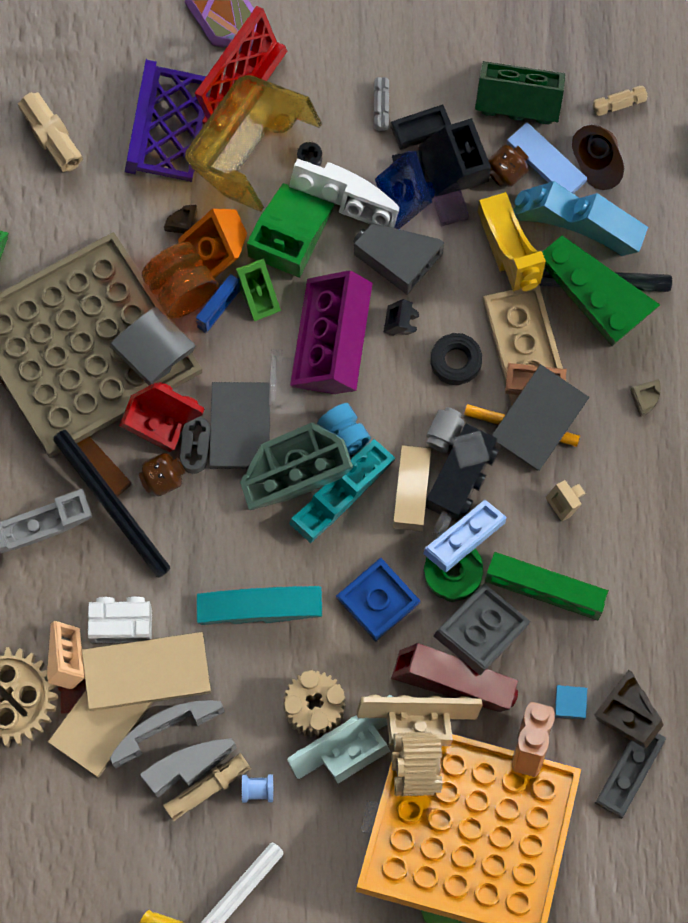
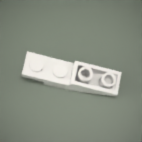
M297 159L294 164L289 187L340 205L339 213L368 224L375 223L394 228L400 207L367 180L327 162L325 168Z

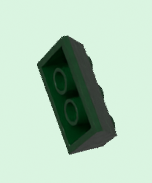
M483 61L475 110L480 111L481 114L486 116L503 114L508 115L513 120L530 118L536 119V122L540 124L558 123L564 93L565 73Z

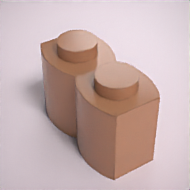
M530 702L526 707L512 757L514 772L536 777L539 774L548 750L549 735L555 719L553 707L535 702Z

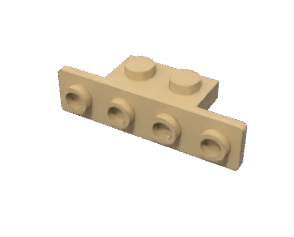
M369 695L361 697L356 712L358 718H387L390 745H394V733L432 732L436 734L437 738L441 739V746H450L453 740L450 719L475 720L483 704L482 699L468 696L459 698H442L440 696L414 698L408 695L398 697Z

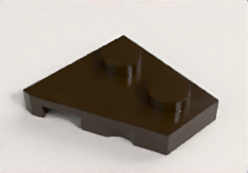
M630 670L626 672L594 714L597 721L645 749L664 726L659 714L651 705L649 698L644 690L641 689Z

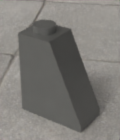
M372 223L366 230L361 229L353 240L354 255L407 295L441 257L444 249V242L440 239Z

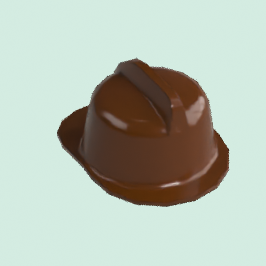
M587 125L577 130L572 138V149L582 173L587 177V182L600 190H609L617 186L623 178L625 168L616 137L612 132L597 125Z

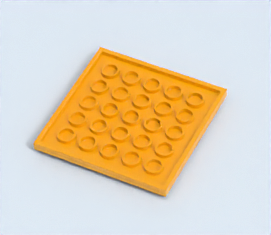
M452 734L453 740L451 745L441 746L442 758H440L439 775L442 776L443 783L441 793L422 796H396L394 778L397 777V771L392 770L391 761L356 892L466 923H547L581 769L544 759L539 774L536 777L513 771V750Z

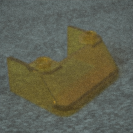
M245 75L237 79L186 150L185 158L194 171L225 197L262 212L264 209L263 204L247 177L240 173L239 170L267 130L274 133H284L290 130L297 120L320 128L322 122L309 97L255 76Z

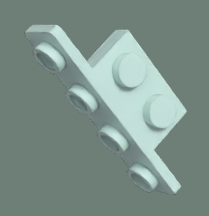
M357 715L351 717L342 725L325 733L321 738L288 757L287 761L297 779H300L324 764L339 784L390 752L387 743L378 732L379 729L387 725V718H358Z

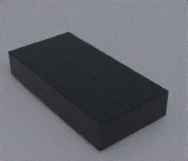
M442 104L391 121L390 126L398 146L402 150L423 143L443 127L451 125V122Z

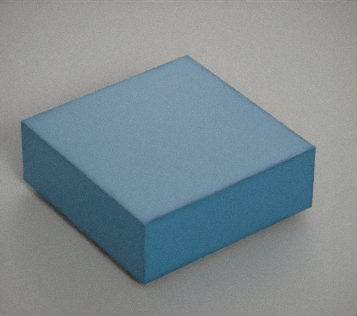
M557 685L555 717L585 720L587 688Z

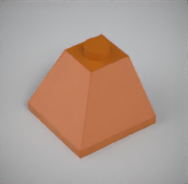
M212 208L178 239L199 288H204L239 258L247 232L236 209Z

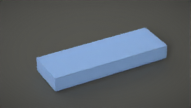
M528 122L507 139V145L513 149L518 145L529 158L525 162L548 183L555 181L573 194L586 183L587 177Z
M483 500L424 549V555L446 573L503 526L507 517L489 502Z

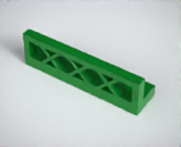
M494 552L484 581L597 621L603 612L604 603L609 591Z

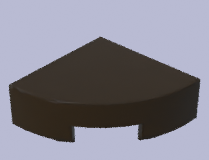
M197 205L183 206L182 209L170 215L165 222L164 230L182 234L188 231L195 224Z

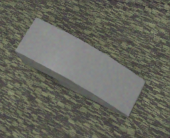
M232 738L196 744L163 758L142 772L140 776L158 798L181 778L188 787H191L237 747Z

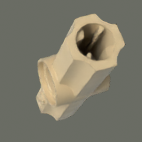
M31 92L25 95L18 103V106L25 119L31 125L32 131L44 150H48L62 172H70L77 168L80 162L83 161V158L69 138V133L57 114L54 115L39 92Z

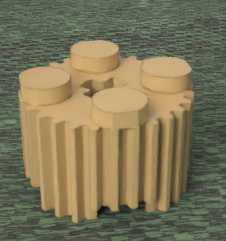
M313 670L305 671L301 676L298 675V680L293 679L292 685H288V690L285 691L284 697L285 715L288 718L289 724L292 723V728L294 730L297 729L299 734L303 732L305 737L308 734L310 737H313L314 734L319 737L320 733L324 735L326 731L330 732L332 729L337 728V724L340 725L341 719L344 718L345 711L344 691L340 684L337 685V680H332L331 675L327 677L325 672L321 675L319 671L315 672ZM310 700H320L321 708L315 706L313 710L309 709Z
M432 732L394 733L395 752H392L391 758L392 770L397 771V777L394 778L395 795L422 796L441 793L443 784L442 776H439L440 758H442L441 739L437 738L436 734Z

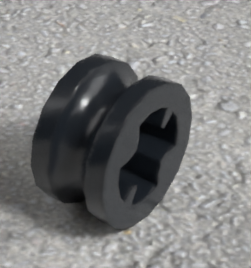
M305 142L297 150V159L320 166L322 163V150L314 142ZM309 152H314V157L310 161L305 160V155H308Z

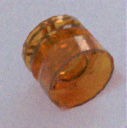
M181 242L161 251L148 262L141 273L143 281L149 285V290L153 294L158 295V303L171 319L183 317L200 308L211 299L219 286L218 281L209 268L202 266L201 256L196 253V249L189 242Z

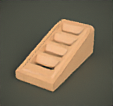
M53 621L50 627L47 680L49 684L73 689L85 678L80 628ZM61 636L69 638L70 641L63 640Z

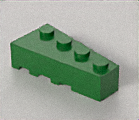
M563 235L542 251L546 260L544 268L611 346H614L660 306L655 300Z

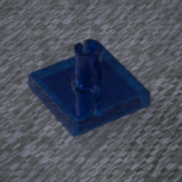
M406 151L375 178L377 188L400 207L394 226L395 229L403 227L431 204L435 195V189L432 188L433 184L425 181L416 151Z

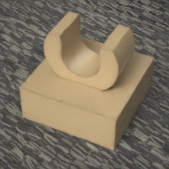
M566 480L556 484L545 498L560 520L564 521L570 518L582 505L579 498L586 493L580 484L570 488Z

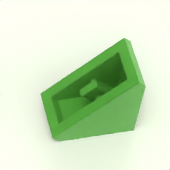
M264 259L236 269L241 293L254 321L281 311Z

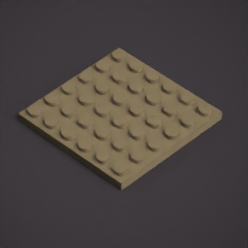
M114 232L0 293V378L49 458L61 452L53 441V437L57 433L65 429L76 443L121 419L131 395L149 386L110 347L111 342L155 306L170 320ZM191 353L173 365L170 373L155 383H165L174 389L201 374L202 368Z

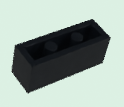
M465 423L426 499L425 507L454 522H458L461 515L465 516L473 504V500L469 498L474 489L479 491L487 475L483 474L486 465L492 466L499 453V450L496 449L498 438Z

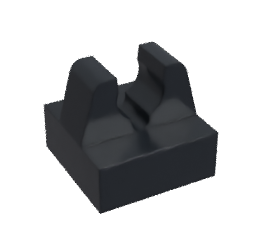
M402 299L388 305L384 333L394 336L396 334L409 335L417 331V327L409 324L410 319L413 320L419 317V312L412 308L413 302Z

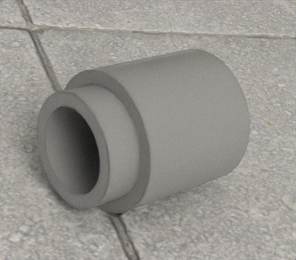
M446 407L445 410H438L426 435L428 437L426 444L439 452L447 453L449 448L454 447L465 423L461 419L462 414L449 407Z

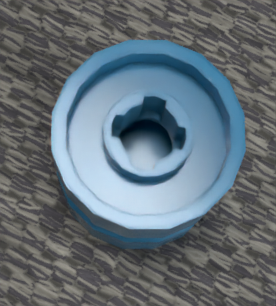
M349 403L334 407L317 422V425L344 439L349 456L358 452L371 440V436L363 424L356 423L358 417Z

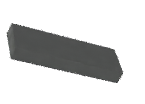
M658 733L646 749L629 740L595 804L622 819L663 746L666 737Z

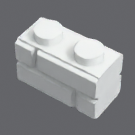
M99 597L96 599V602H89L88 638L91 643H130L152 639V607L150 601L145 602V598L128 597L127 602H115V599L111 597Z

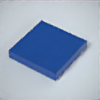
M379 558L336 595V599L375 642L421 603L420 599L382 558Z

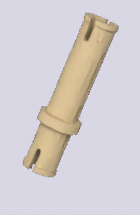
M239 753L219 768L214 767L211 769L212 772L180 793L174 799L163 804L173 821H176L183 814L222 788L224 790L229 788L228 784L247 771H250L251 768L242 754Z

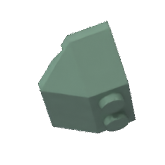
M309 423L261 444L240 484L249 510H254L294 499L337 481L353 468L344 439L315 423Z

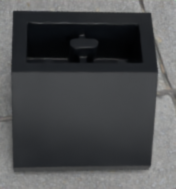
M472 118L443 127L417 146V150L422 153L423 167L435 198L489 182L491 166Z

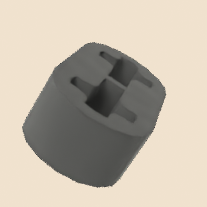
M202 417L185 423L183 430L180 461L184 470L191 474L203 471L208 460L211 429L208 421ZM196 425H200L202 431H205V433L199 434L198 442L194 441L193 432L190 431L195 430ZM193 449H197V455L201 461L198 460L195 462V465H190L189 460L186 458H191Z

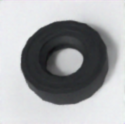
M451 333L443 336L435 343L431 351L430 364L434 374L441 381L449 385H462L470 382L478 375L482 367V352L478 343L472 337L463 333ZM459 349L467 355L468 362L463 368L453 369L445 361L446 354L451 350Z

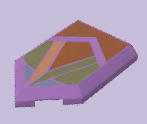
M185 0L186 6L211 44L218 47H228L254 10L249 0Z

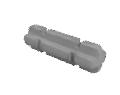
M377 77L374 80V129L376 131H386L389 128V79Z

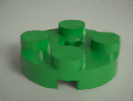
M476 549L472 550L457 563L461 567L459 569L460 576L458 577L454 575L448 576L447 572L445 573L426 557L423 573L428 588L436 596L449 602H455L471 596L479 588L483 576L482 558Z

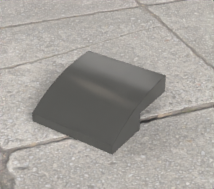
M156 306L132 323L110 344V347L148 385L157 382L170 373L172 366L193 353L196 346Z

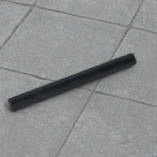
M64 429L53 437L54 443L156 577L160 578L168 573L170 565L68 431Z

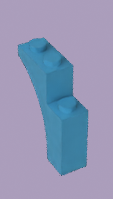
M555 181L523 190L515 199L514 213L519 221L545 223L577 232L605 245L621 256L639 252L648 226L598 193L579 198Z

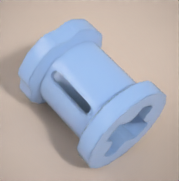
M268 774L267 778H248L247 775H242V803L257 799H267L268 802H273V774Z

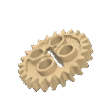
M6 647L4 656L0 655V686L7 694L12 695L14 700L27 712V716H22L0 694V718L6 712H13L15 715L14 721L10 725L4 726L0 724V739H3L6 748H9L11 739H15L17 744L22 746V737L25 735L29 740L33 741L32 731L34 729L43 733L44 731L40 723L42 721L46 723L52 722L46 714L47 712L56 711V707L50 704V701L58 699L56 693L50 692V690L57 686L49 684L46 681L47 670L42 671L45 666L44 662L40 660L33 664L35 661L33 653H30L24 659V652L20 648L15 656H13L9 647ZM6 670H14L16 674L11 682L5 683L1 681V676ZM30 690L37 692L36 699L32 703L22 702V696L25 692Z

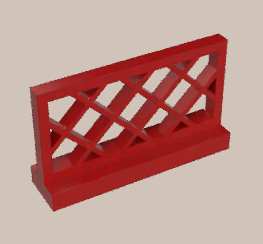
M255 7L195 92L196 98L205 114V118L202 120L204 127L225 137L229 136L288 52L284 44L277 42L265 11L261 7ZM252 40H254L252 50L250 51ZM237 61H238L237 70H236V73H234V72H235L236 63H237ZM221 83H223L221 94H219ZM211 89L210 96L207 97L206 94Z

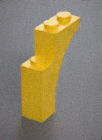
M504 192L479 200L477 212L499 271H506L513 292L520 289L522 291H529L536 288L541 283L546 260L542 251H537L526 238L515 216L507 193Z

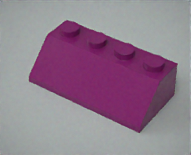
M351 270L307 279L290 382L291 387L329 394H340L357 390L372 282Z

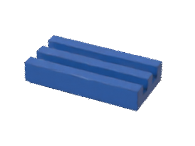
M230 274L196 316L197 328L204 333L210 330L240 292L239 279Z

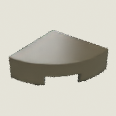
M659 379L631 388L630 391L640 417L648 414L657 404L661 391Z

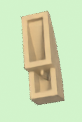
M402 445L393 528L423 531L431 448Z

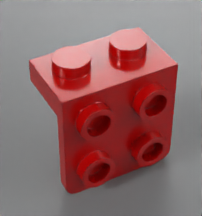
M158 382L131 395L119 426L171 452L175 450L183 425L202 416L205 409L198 405L197 400L194 398L182 396L174 392L171 386Z

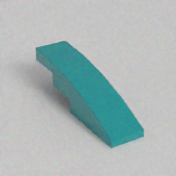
M373 439L351 458L353 468L341 479L325 485L315 493L312 500L291 518L289 524L311 544L383 474L396 458L379 442Z
M322 587L251 588L197 594V623L200 625L226 622L242 624L259 621L275 623L322 617Z

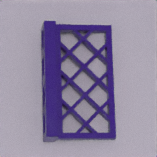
M146 59L124 172L136 174V171L192 182L204 112L201 106L197 104L196 96L192 97L185 86L190 83L201 84L206 76L156 66L157 61ZM160 76L172 78L176 86L165 92L159 84ZM181 90L188 101L176 107L169 96ZM165 100L172 111L160 117L154 109V105ZM192 105L198 113V117L188 123L181 114V111ZM152 115H153V117H154L156 120L151 123ZM176 115L183 126L172 133L164 121ZM160 125L167 136L155 142L149 131ZM187 130L194 141L183 148L176 136ZM171 140L179 152L167 158L160 149V146ZM147 142L151 144V146L148 148H146ZM153 150L162 159V162L156 166L144 163L145 155ZM192 150L191 157L187 153ZM183 156L189 164L188 172L176 170L171 162Z

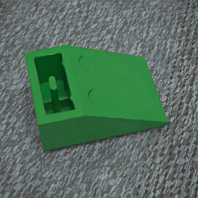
M283 183L259 217L247 241L248 257L257 261L264 259L265 264L300 278L335 204L291 188Z

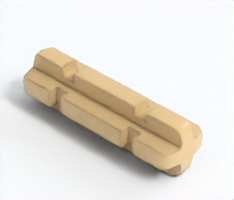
M637 86L632 88L633 91L628 89L608 95V99L604 97L593 101V109L596 115L601 116L607 114L608 110L613 112L633 106V102L636 104L645 102L648 97L645 87Z

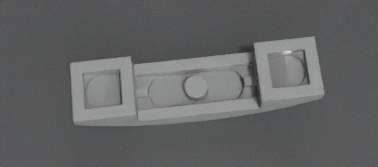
M80 489L57 497L52 504L0 521V553L19 549L51 538L92 518L84 490Z
M221 701L188 702L173 706L148 718L133 729L114 750L110 757L113 766L116 769L143 755L138 743L190 716H193L197 726L224 713Z

